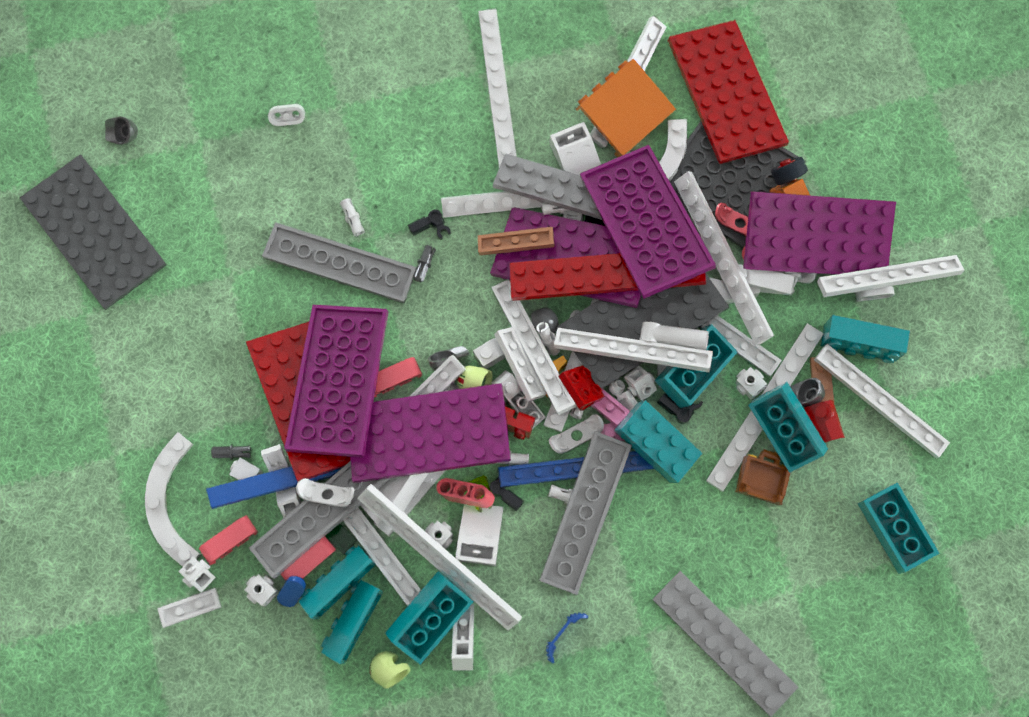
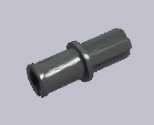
M430 245L424 246L421 258L417 260L418 265L413 275L415 281L423 282L428 268L431 267V261L436 249H432Z
M231 444L230 446L212 447L211 456L212 458H230V460H233V458H251V453H243V451H251V446H233Z

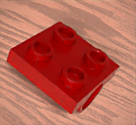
M584 365L564 371L558 376L580 411L585 410L605 397L601 387L595 384L591 378L590 370L584 367Z
M505 406L508 432L514 433L513 436L520 440L529 439L536 417L519 412L515 419L516 410Z

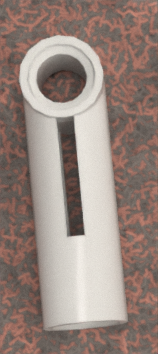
M643 322L640 340L706 350L709 331L663 326L655 322Z

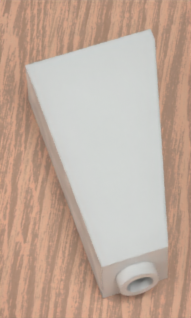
M428 473L391 478L379 491L404 512ZM363 503L360 505L387 534L392 530Z

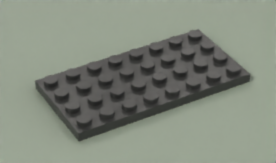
M81 154L19 197L105 310L167 265Z
M705 273L706 285L668 288L644 299L641 295L637 308L598 300L558 325V328L640 340L643 322H655L663 326L697 329L729 309V305ZM573 351L581 364L590 370L591 378L601 389L644 363Z

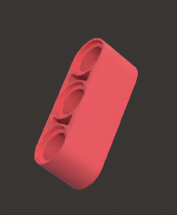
M415 357L405 359L379 371L374 398L377 397V394H384L395 389V386H402L411 382L415 377L420 378L422 372Z
M443 478L436 487L437 492L451 502L489 508L495 500L493 493L480 484Z
M246 515L202 544L199 550L208 564L213 565L217 559H222L231 553L234 547L241 546L249 540L251 535L254 534L255 536L258 531Z
M324 536L280 575L285 581L291 576H298L303 579L332 554L336 548Z

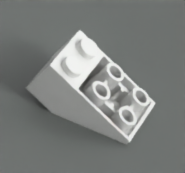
M584 122L550 135V146L561 170L580 175L584 171L601 165L592 137Z
M464 504L456 551V559L459 562L496 566L503 507L490 506L489 508H480Z

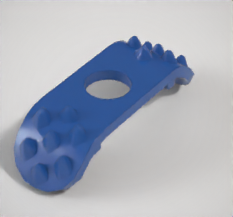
M579 612L578 614L574 613V615L570 614V616H567L568 621L552 642H548V645H546V655L552 664L555 663L553 653L556 646L554 643L570 622L574 624L579 619H589L588 615Z

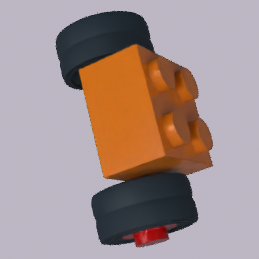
M803 157L783 160L780 162V165L771 170V174L778 186L770 189V193L810 195L804 180L797 179L808 172Z

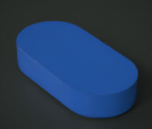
M298 576L289 577L278 593V602L283 606L293 607L306 588L305 581Z

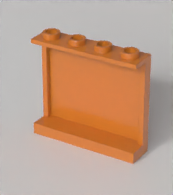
M634 58L629 62L625 60L619 65L618 68L620 70L616 74L612 71L605 78L606 82L603 85L599 83L591 90L593 92L592 95L589 97L585 95L578 101L580 105L576 108L577 111L579 109L583 111L616 150L614 155L617 158L630 151L676 110Z

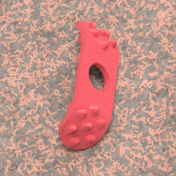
M719 203L715 211L717 221L746 236L748 217L732 210L725 203ZM735 220H744L745 226L743 228L737 227Z

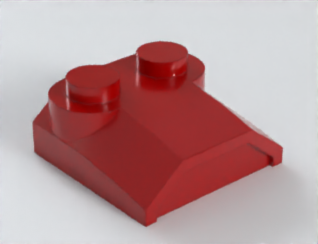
M833 400L804 407L824 443L845 438Z

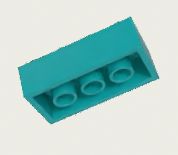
M832 315L824 324V334L822 335L820 346L824 347L828 344L834 350L844 351L847 355L861 354L866 359H875L876 357L881 358L885 363H894V361L896 362L907 353L910 331Z
M712 324L700 329L709 331L706 350L713 351L710 372L667 366L654 380L680 408L691 406L738 352Z
M788 382L755 398L748 405L789 473L824 456L827 452L828 447Z
M646 400L638 402L614 430L626 443L632 445L631 447L669 483H679L702 455L700 450Z
M898 482L857 503L898 574L905 573L940 554Z
M437 571L385 634L395 646L421 665L474 601L440 571Z

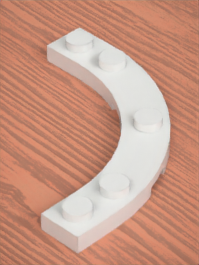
M687 119L668 120V143L659 163L669 181L677 173L678 167L685 156L687 147Z
M177 432L158 455L149 473L145 491V508L149 526L157 542L165 552L184 567L192 557L197 559L200 553L180 537L170 522L167 513L166 489L177 464L194 445Z

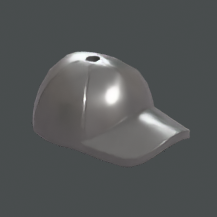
M119 116L105 121V139L107 141L121 145L130 143L137 137L138 128L132 120Z
M459 346L433 353L428 358L429 365L436 371L451 355H454L458 360L469 355V351L465 347Z
M809 378L790 386L804 407L821 402L825 396L824 386L817 378Z

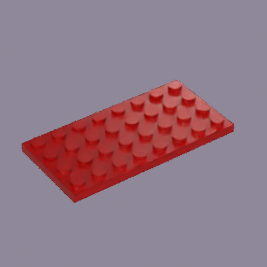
M736 20L669 36L668 43L719 164L788 145L789 140Z
M309 322L246 341L249 354L284 448ZM286 452L297 483L301 479H311L342 468L351 461L350 456Z

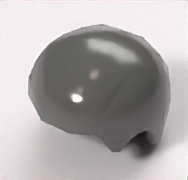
M543 307L531 313V321L535 329L539 323L544 322V324L547 323L551 332L556 333L559 322L557 315L552 309Z

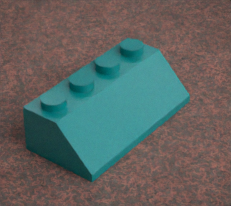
M359 545L356 548L354 546L345 553L346 557L342 561H336L330 567L331 571L327 575H321L316 580L317 585L303 592L302 599L298 602L311 619L318 620L376 565Z
M360 580L359 583L356 582L352 587L351 593L353 595L349 601L346 600L341 608V611H343L341 617L335 619L331 626L333 631L330 637L326 636L321 644L323 648L321 653L338 664L346 663L383 594L382 590L363 580Z

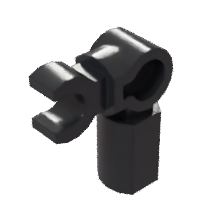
M436 209L431 210L428 217L425 218L423 216L408 224V228L413 236L430 228V225L437 229V237L440 240L443 239L442 231H446L448 235H451L450 228L444 225L445 221L442 218V213Z
M666 393L657 401L668 413L674 414L677 422L680 424H686L693 416L694 410L699 409L703 404L700 401L697 405L692 403L691 406L680 408Z
M498 476L496 480L491 482L490 492L495 497L500 496L503 502L517 512L524 503V500L511 490H506V487L500 488Z

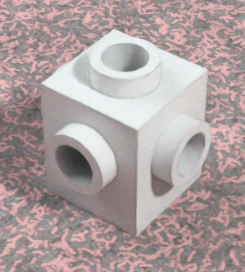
M640 366L624 377L629 386L627 390L631 392L633 397L636 396L641 401L657 391L653 375Z
M751 367L747 371L743 369L736 376L738 378L736 380V389L743 396L746 394L751 401L767 386V383L763 380L764 376L757 369L753 370Z
M439 521L435 524L432 522L425 529V532L444 549H447L453 542L451 539L453 537L451 533L452 528L444 521L442 524ZM438 533H442L440 538H436Z
M194 557L179 571L184 576L182 581L188 587L194 586L200 592L216 578L209 571L211 567L203 559L199 562Z
M259 574L257 577L255 575L251 577L246 583L247 587L245 588V591L248 593L246 597L254 604L258 602L263 607H266L279 591L273 586L275 582L267 575L263 577Z

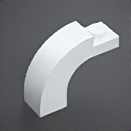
M280 444L261 450V455L269 472L290 467L286 454H284ZM296 487L276 492L277 504L283 517H286L301 504Z

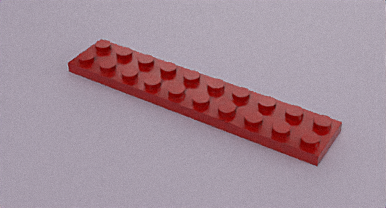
M620 253L510 263L512 301L639 290ZM703 273L673 287L706 285V275Z

